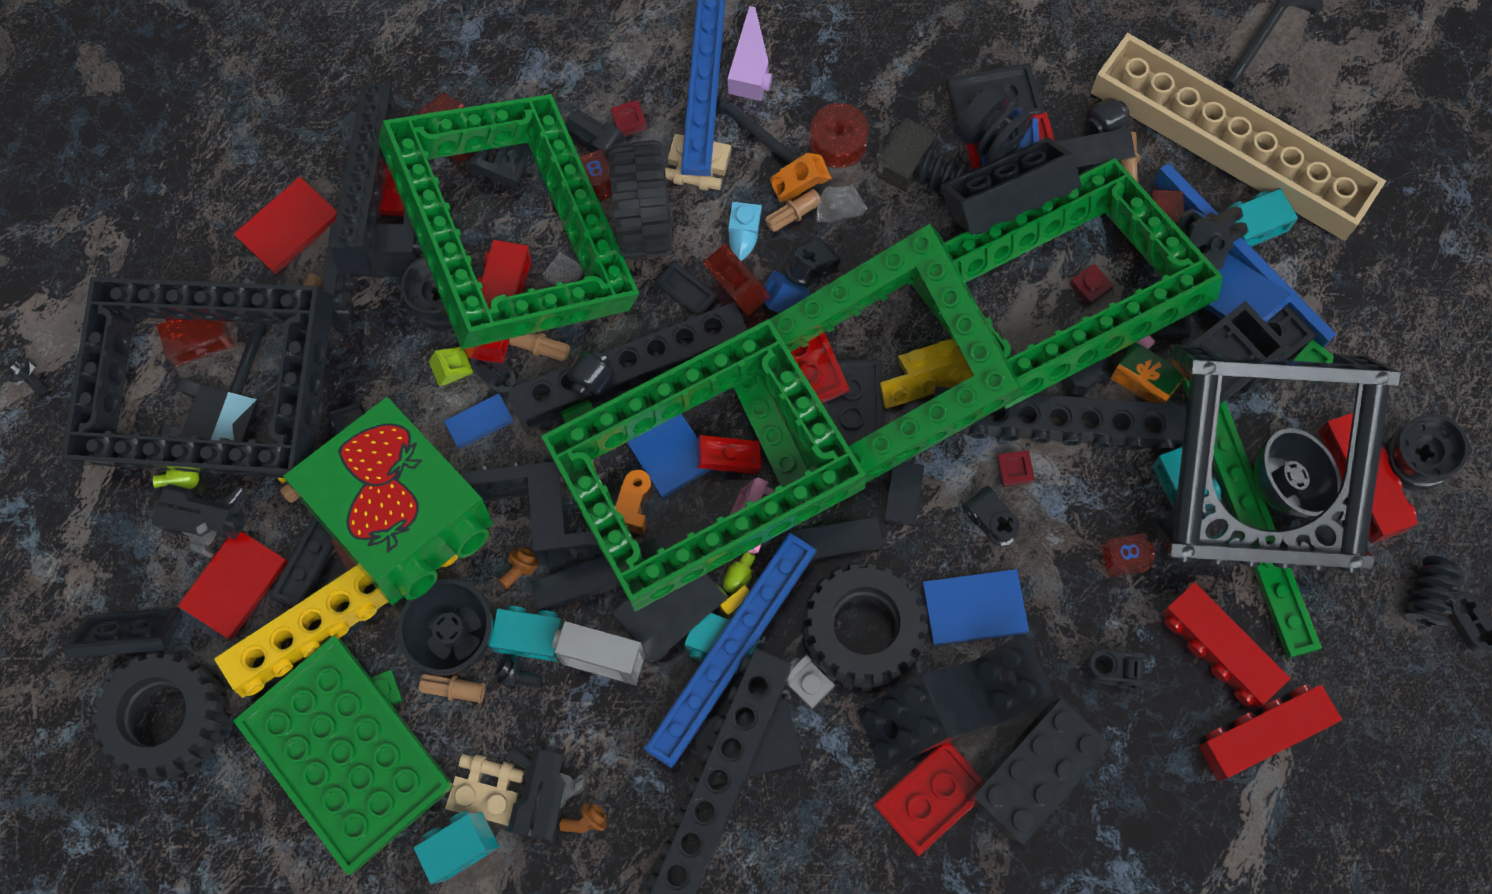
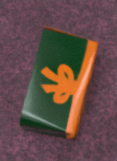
M1135 342L1128 347L1110 379L1148 403L1165 404L1182 383L1180 380L1183 375L1174 365Z

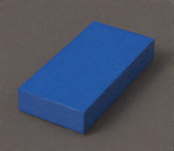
M498 393L444 422L458 449H461L514 421Z

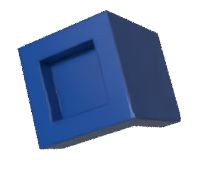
M773 270L758 295L768 309L781 313L811 294L805 286H797L791 283L784 274Z

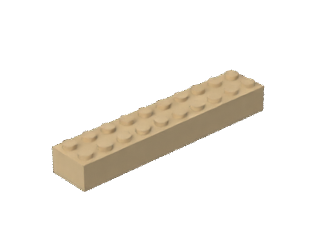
M1129 33L1125 35L1099 71L1091 90L1093 95L1102 100L1110 97L1124 102L1129 109V116L1260 192L1269 191L1270 193L1281 188L1297 214L1344 241L1347 240L1358 226L1386 182L1381 177Z

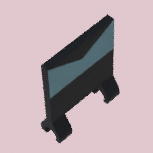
M178 379L175 388L182 394L195 397L184 429L162 424L158 431L160 436L168 434L185 439H191V436H198L207 440L219 441L220 438H228L236 442L245 441L259 402L257 399L208 387L187 379Z

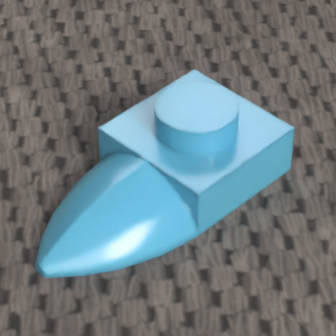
M732 202L728 228L729 244L734 257L739 262L750 254L756 244L762 205Z

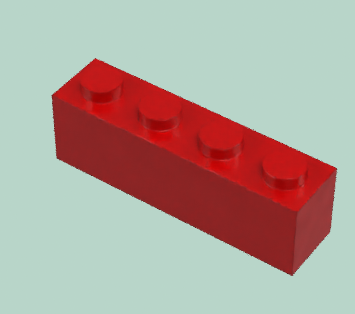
M493 240L491 250L486 251L484 256L485 271L483 276L478 277L477 282H481L483 286L481 292L488 309L492 300L499 295L505 294L508 297L523 293L532 262L528 245ZM509 339L466 348L467 357L503 363Z
M1353 413L1327 421L1318 430L1324 446L1337 464L1341 481H1343ZM1382 446L1369 529V539L1372 544L1407 532L1418 524L1415 508L1407 501L1402 491L1401 480L1393 473L1388 463L1387 452Z
M1193 583L1161 613L1164 617L1165 625L1173 633L1180 634L1188 642L1187 646L1198 658L1203 657L1209 663L1215 677L1222 682H1227L1236 691L1235 696L1243 705L1251 706L1254 710L1261 707L1291 679L1196 583Z
M1306 684L1290 692L1293 699L1282 703L1280 698L1262 706L1265 713L1255 718L1250 712L1234 720L1233 722L1236 727L1225 732L1222 726L1206 734L1205 737L1208 741L1199 745V748L1218 782L1342 721L1322 684L1313 689H1310L1309 685Z

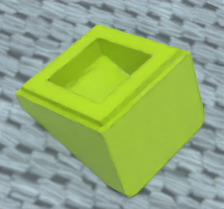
M460 346L435 350L429 360L439 386L449 384L473 373L467 355Z

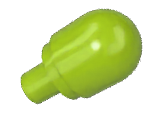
M166 470V474L153 475V485L155 488L165 487L170 484L192 489L199 482V473Z
M744 553L740 561H734L726 571L722 584L728 593L733 595L744 585L748 586L753 573L750 567L755 560V556L751 553Z

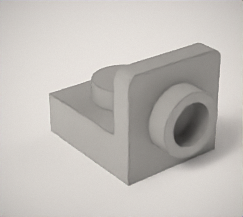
M808 655L802 660L796 657L791 662L793 669L786 685L813 709L835 685L818 670Z

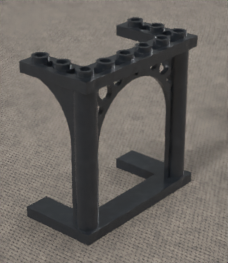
M1171 344L1170 357L1188 370L1191 376L1175 501L1169 516L1166 519L1152 518L1151 531L1174 560L1180 562H1193L1194 558L1206 559L1207 562L1213 564H1226L1227 560L1239 561L1240 564L1246 566H1259L1260 562L1273 563L1276 567L1287 569L1293 568V564L1306 565L1309 569L1319 571L1326 570L1327 566L1339 567L1342 571L1352 573L1360 572V568L1373 569L1374 556L1367 551L1382 437L1390 385L1399 386L1401 372L1367 355L1334 354L1333 363L1219 357L1204 346ZM1223 376L1357 383L1344 478L1333 501L1314 519L1290 529L1263 530L1238 521L1226 511L1219 501L1212 481V461ZM1210 503L1214 505V511L1207 513L1205 504ZM1341 511L1338 519L1342 521V526L1332 519V515L1335 512ZM1216 519L1226 520V528L1220 535L1216 537L1206 536V528L1212 521ZM1320 525H1327V526L1331 527L1332 529H1329V528H1317V527L1320 526ZM1234 531L1243 532L1242 539H1239L1237 536L1230 537ZM1269 535L1274 537L1273 541H1265V539ZM1299 535H1308V540L1311 544L1299 540V543H1296V538Z

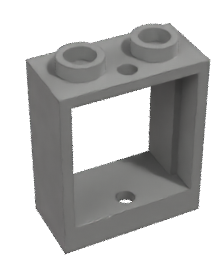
M565 621L562 630L557 629L552 648L556 649L555 654L565 666L637 685L645 659V652L641 642Z

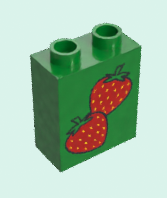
M388 397L384 398L283 476L302 504L391 605H394L402 597H405L407 600H413L425 594L437 580L438 574L436 570L455 554L459 558H465L479 550L489 536L487 529L493 525L479 494Z

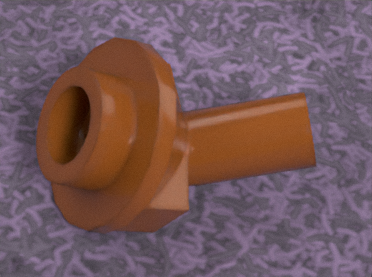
M525 547L512 549L509 553L508 561L513 567L498 579V583L504 589H507L523 574L532 575L539 565V561L535 558V553Z
M584 803L581 806V819L562 818L560 821V831L584 833L589 830L604 831L607 827V815L599 805Z

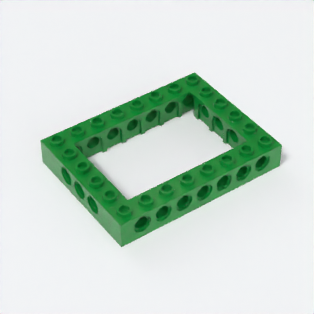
M552 94L383 120L378 140L461 349L630 311L639 295L638 289L623 256H621L619 246ZM528 143L585 277L581 281L567 284L559 282L554 287L540 290L531 288L526 293L508 297L505 294L499 295L492 300L488 309L481 292L483 286L481 282L476 280L470 265L472 262L471 257L465 253L460 240V230L454 226L449 214V203H445L438 187L439 179L434 177L428 160Z
M1116 158L1080 175L1079 178L1082 186L1072 190V193L1068 196L1054 198L1045 202L1044 206L1039 209L1027 210L1018 214L1012 221L1000 222L991 226L985 233L971 235L965 232L944 243L964 281L968 282L1106 213L1162 277L1161 281L1143 290L1139 288L1135 291L1134 295L1116 304L1114 302L1108 304V308L1089 318L1087 316L1081 318V322L1063 331H1055L1052 337L1036 345L1030 344L1026 350L1012 357L1009 342L1006 339L1002 340L992 327L991 319L989 317L985 318L1026 393L1005 405V409L1219 299L1223 279L1221 273ZM922 276L914 279L915 283L912 286L957 344Z
M928 224L770 319L785 345L792 352L800 346H808L810 340L826 331L831 332L835 330L834 326L853 315L859 316L862 314L861 310L880 299L882 301L886 300L888 294L907 283L909 285L915 283L914 279L922 276L974 376L850 445V450L866 474V483L1026 394L940 234L931 224ZM757 374L734 386L781 487L803 477L804 472L808 470L811 472L816 470L760 376Z
M770 319L541 436L550 457L634 612L865 489L866 484L864 470ZM758 374L816 470L804 472L803 477L784 487H781V485L777 486L775 492L754 503L752 501L745 503V508L726 518L722 516L717 518V522L696 534L693 532L687 534L686 539L666 550L662 547L657 550L658 554L644 560L637 541L632 539L621 512L618 513L609 491L606 485L603 486L592 460Z

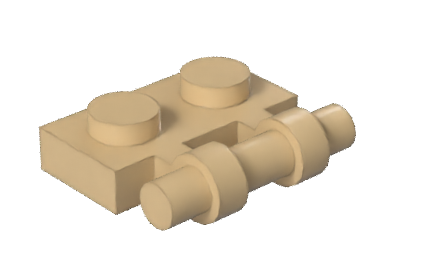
M675 134L668 156V164L677 167L676 169L665 167L666 179L672 180L677 185H683L684 183L696 185L701 190L708 191L709 188L720 190L722 179L712 176L713 174L725 176L731 154V145L718 142L713 143L711 176L681 175L684 135Z
M462 754L459 767L470 770L469 778L464 779L455 776L454 787L451 789L445 809L457 813L468 810L469 813L483 812L487 821L508 826L513 804L520 797L519 793L509 791L508 788L511 781L523 783L525 770L514 768V764L508 762L499 764L487 761L486 757L476 754L472 757ZM482 774L498 777L497 786L494 787L480 783Z

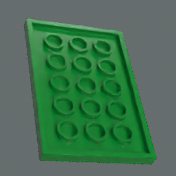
M333 635L233 721L347 876L353 875L454 787L347 646L336 635Z

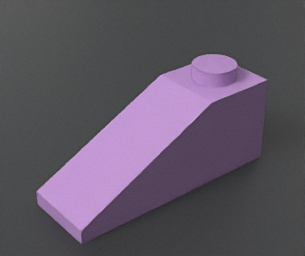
M749 6L728 75V94L761 101L764 90H770L772 74L768 73V58L756 9Z

